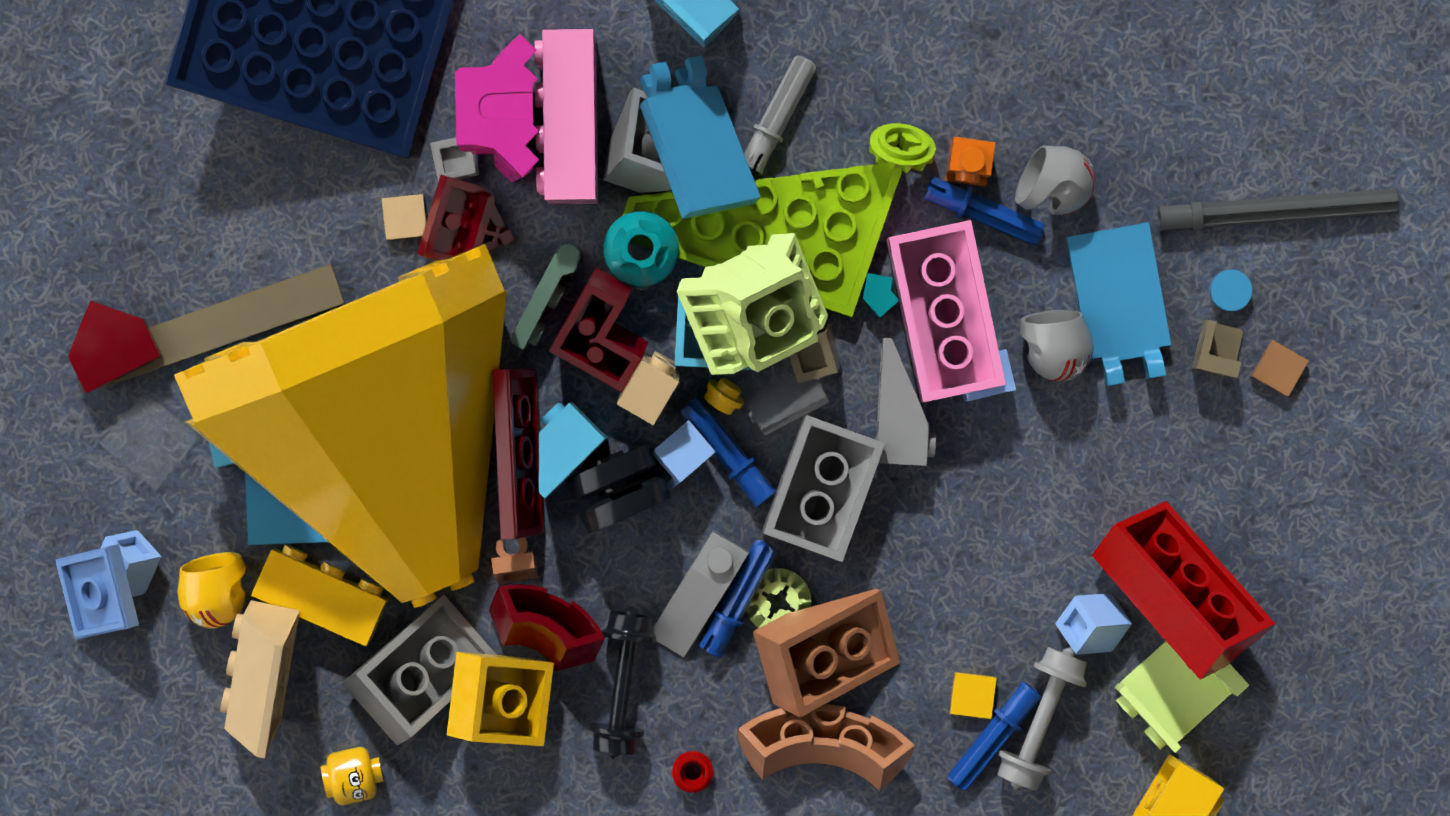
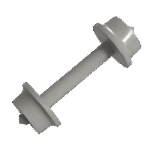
M1047 647L1043 658L1033 665V667L1051 675L1019 756L1005 750H1000L998 754L1001 757V764L997 775L1010 781L1014 790L1020 789L1023 786L1037 791L1043 778L1051 775V769L1035 762L1066 681L1081 687H1086L1087 684L1084 680V674L1088 662L1074 657L1075 653L1071 647L1063 649V651Z

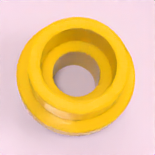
M721 378L719 382L710 379L707 383L708 391L705 393L704 398L710 405L727 415H731L735 409H741L744 404L743 399L739 396L742 390L736 384L726 378Z

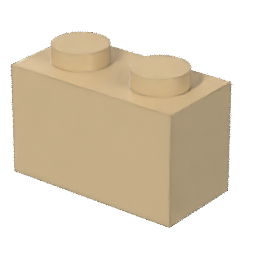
M656 351L652 357L644 353L642 360L624 390L620 392L617 405L654 425L679 383L680 373L675 371V362Z

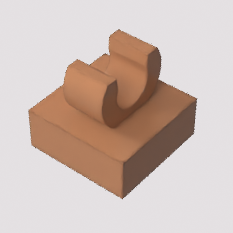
M525 537L519 538L520 548L515 554L506 553L503 540H497L496 552L499 557L491 558L493 575L498 584L539 578L536 559L533 552H529V546Z

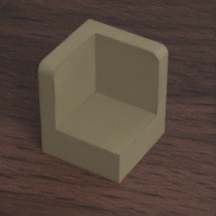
M1203 320L1192 369L1228 378H1238L1242 362L1237 361L1243 331L1238 328L1217 324L1216 321Z
M826 324L823 329L817 332L818 342L789 356L797 383L838 373L841 361L830 324Z

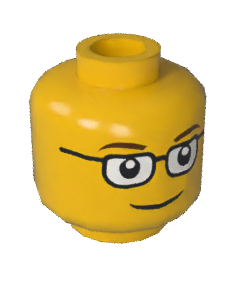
M364 747L333 752L327 757V765L321 766L327 799L334 797V800L339 805L344 806L373 799L377 793L376 783L384 782L379 757L371 759L368 750Z

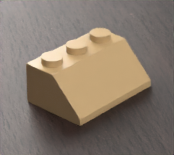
M251 600L244 614H237L234 621L232 638L238 639L237 652L231 651L228 659L226 675L232 676L231 688H225L220 712L227 713L224 729L256 757L265 759L282 720L300 610Z

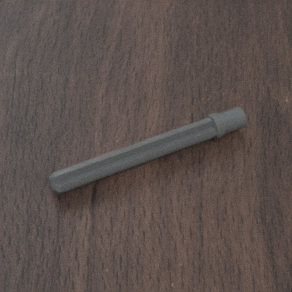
M1384 189L1210 203L1194 201L1182 205L1158 206V226L1160 231L1182 229L1197 231L1208 227L1395 214L1399 211L1400 198L1397 190Z

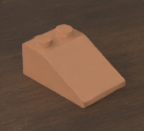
M873 589L787 613L753 631L773 704L798 717L810 713L900 664L882 591L879 589Z

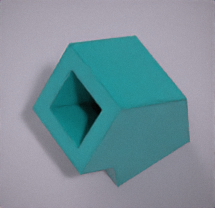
M867 273L862 300L881 318L899 301L891 291L893 278Z

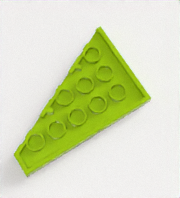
M886 163L757 179L754 181L761 198L755 204L685 219L681 216L672 191L632 196L628 198L623 215L634 211H648L661 216L672 226L677 235L679 243L678 259L702 267L722 264L746 251L748 246L768 245L773 234L795 233L825 309L852 318L902 169L895 168L890 171L889 165ZM638 235L630 240L634 244L653 250V243L646 236Z

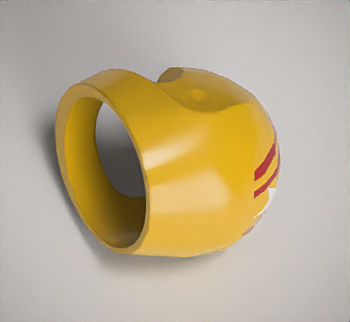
M236 552L216 553L194 559L180 568L177 589L179 607L192 623L209 629L224 627L234 621L237 614L241 613L246 600V591L242 590L241 578L246 571L242 556Z

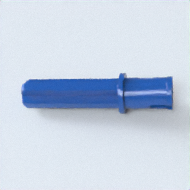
M935 175L931 177L927 185L928 190L923 195L922 200L930 201L955 212L956 217L959 219L961 216H965L1030 245H1037L1044 232L1043 223L972 193L973 188L971 187L965 190L941 180Z
M701 398L692 399L682 408L681 414L684 418L694 425L716 451L714 455L730 474L727 477L729 481L732 478L752 501L755 508L776 492L752 463L755 461L754 457L750 459L747 457Z
M759 539L753 543L721 606H716L713 610L715 617L699 643L702 649H706L707 646L709 647L706 652L717 657H723L725 649L737 627L743 626L744 620L742 617L776 555V550L770 543Z
M1022 681L1001 709L996 708L994 710L996 713L995 717L949 772V780L963 791L968 790L1016 730L1019 732L1022 730L1020 724L1039 700L1042 699V695L1029 684Z

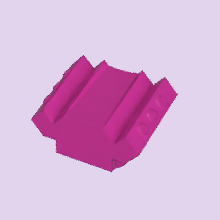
M520 34L494 59L492 65L485 67H462L455 71L456 145L459 146L462 152H471L473 155L494 154L496 169L510 183L527 176L532 171L533 166L539 161L525 146L539 132L533 125V84L538 78L524 66L537 50Z

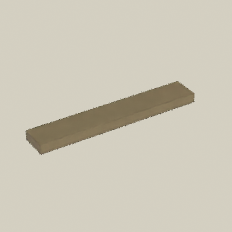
M326 265L149 327L163 357L108 385L118 384L346 304L333 265Z

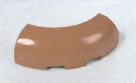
M824 704L802 717L779 708L750 720L739 727L737 731L739 744L745 757L762 780L790 766L810 763L827 764L856 773L870 782L879 791L890 783L904 768L911 758L915 747L908 738L884 721L872 715L869 719L862 715L845 711L846 707L831 704Z

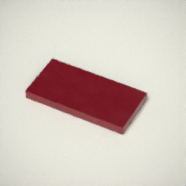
M536 369L492 370L501 540L542 535L545 532L544 500L543 496L539 493L540 420Z

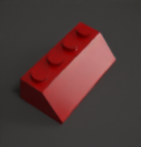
M1167 501L1114 524L1091 555L1200 680L1229 665L1276 624Z

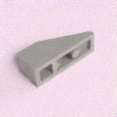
M882 338L876 440L885 443L879 463L927 466V457H935L936 433L929 432V423L892 338Z
M712 530L651 632L656 636V641L684 657L749 552Z

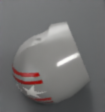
M1043 145L1034 153L1025 167L1016 189L1015 201L1024 209L1029 210L1039 205L1047 197H1051L1049 209L1052 215L1062 216L1077 212L1089 202L1094 193L1096 177L1093 166L1089 159L1078 150L1067 146Z
M1052 310L1029 314L1020 319L1019 333L1022 338L1027 340L1029 346L1027 359L1037 374L1050 381L1062 382L1078 377L1087 368L1092 358L1094 346L1092 334L1082 313L1071 310Z

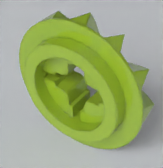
M891 123L878 127L870 136L869 153L875 155L876 163H887L890 171L895 168H900L905 173H908L911 168L923 171L926 164L933 162L936 151L935 143L926 132L917 127L901 123Z

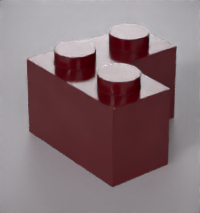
M596 267L549 349V352L620 392L624 390L642 360L649 343L614 323L623 309L632 287Z

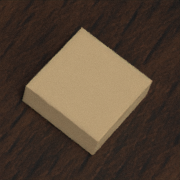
M424 194L382 198L386 240L422 237L427 222Z

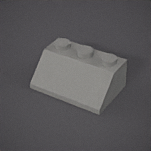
M804 414L764 523L763 534L843 562L885 443Z

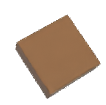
M1271 340L1251 377L1280 394L1289 397L1309 360Z

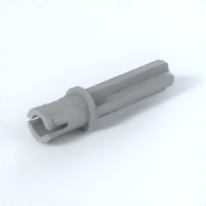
M797 55L793 58L760 124H754L753 126L755 133L744 155L750 170L759 175L763 174V170L777 143L783 142L784 139L781 135L816 70V65L803 56Z

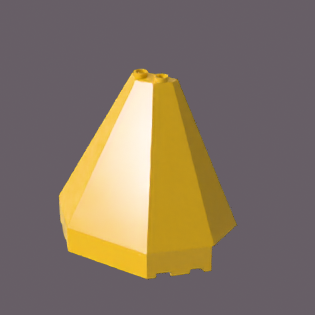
M486 244L450 259L434 261L399 276V282L260 341L239 343L204 358L205 362L174 374L192 416V419L185 421V423L399 602L411 601L414 608L437 598L435 592L450 586L451 590L454 591L470 585L475 581L472 573L479 568L494 423L492 370H499L507 290H504Z

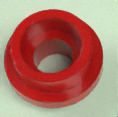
M687 751L675 760L672 767V777L675 784L681 790L689 793L700 792L707 788L712 781L713 765L705 754L699 751ZM689 764H696L700 767L701 774L698 778L689 779L685 775V768Z

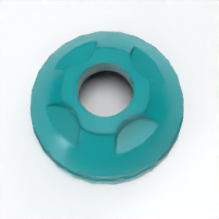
M634 211L621 216L610 226L603 243V255L607 267L618 280L635 287H648L661 282L672 272L679 255V243L675 231L664 218L648 211ZM638 235L648 237L653 243V253L648 259L642 261L635 260L628 253L630 240Z

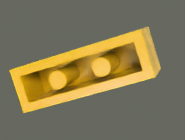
M286 544L283 550L274 548L270 551L251 594L252 597L271 605L300 610L299 617L363 646L370 644L390 599L382 595L383 587L361 578L359 584L343 578L346 572L344 569L325 561L322 562L321 567L305 561L307 553Z

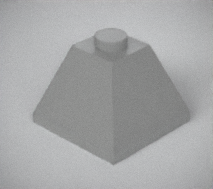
M633 87L608 143L603 180L639 193L672 190L640 108V104L648 96L643 90Z

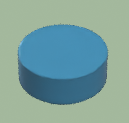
M1238 270L1222 271L1210 283V299L1221 310H1240L1251 299L1252 284L1249 278Z

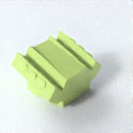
M795 233L773 234L768 245L748 246L746 251L722 264L705 267L702 277L682 279L677 289V294L711 375L734 374L746 367L759 372L818 342L817 332L824 328L828 318L827 311Z

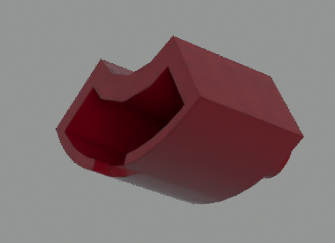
M515 584L497 588L489 608V613L503 646L522 645L535 649L548 658L550 662L554 663L553 667L556 672L595 661L605 637L594 619L573 600L570 604L557 596L547 593L549 589L540 586Z

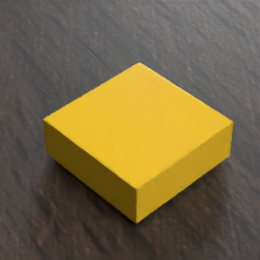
M954 672L949 713L992 719L997 678Z

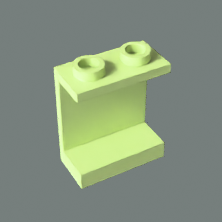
M1165 641L1114 688L1121 694L1116 700L1121 708L1132 719L1139 714L1149 725L1144 730V733L1160 750L1167 745L1176 753L1181 748L1178 742L1229 695H1240L1249 684L1231 664L1200 680Z

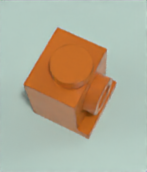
M953 137L950 141L945 181L986 187L987 178L991 176L996 142Z

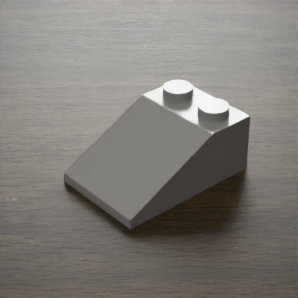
M442 595L371 656L342 684L396 745H399L416 734L451 701L456 652L497 654L448 598Z

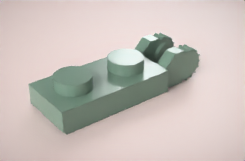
M564 243L563 246L560 245V249H557L558 253L554 254L510 338L511 344L524 351L528 344L537 346L547 327V324L541 322L544 313L548 307L554 310L557 308L566 290V287L560 285L563 277L575 274L578 268L577 264L582 259L580 256L581 252L578 251V247H575L574 244Z

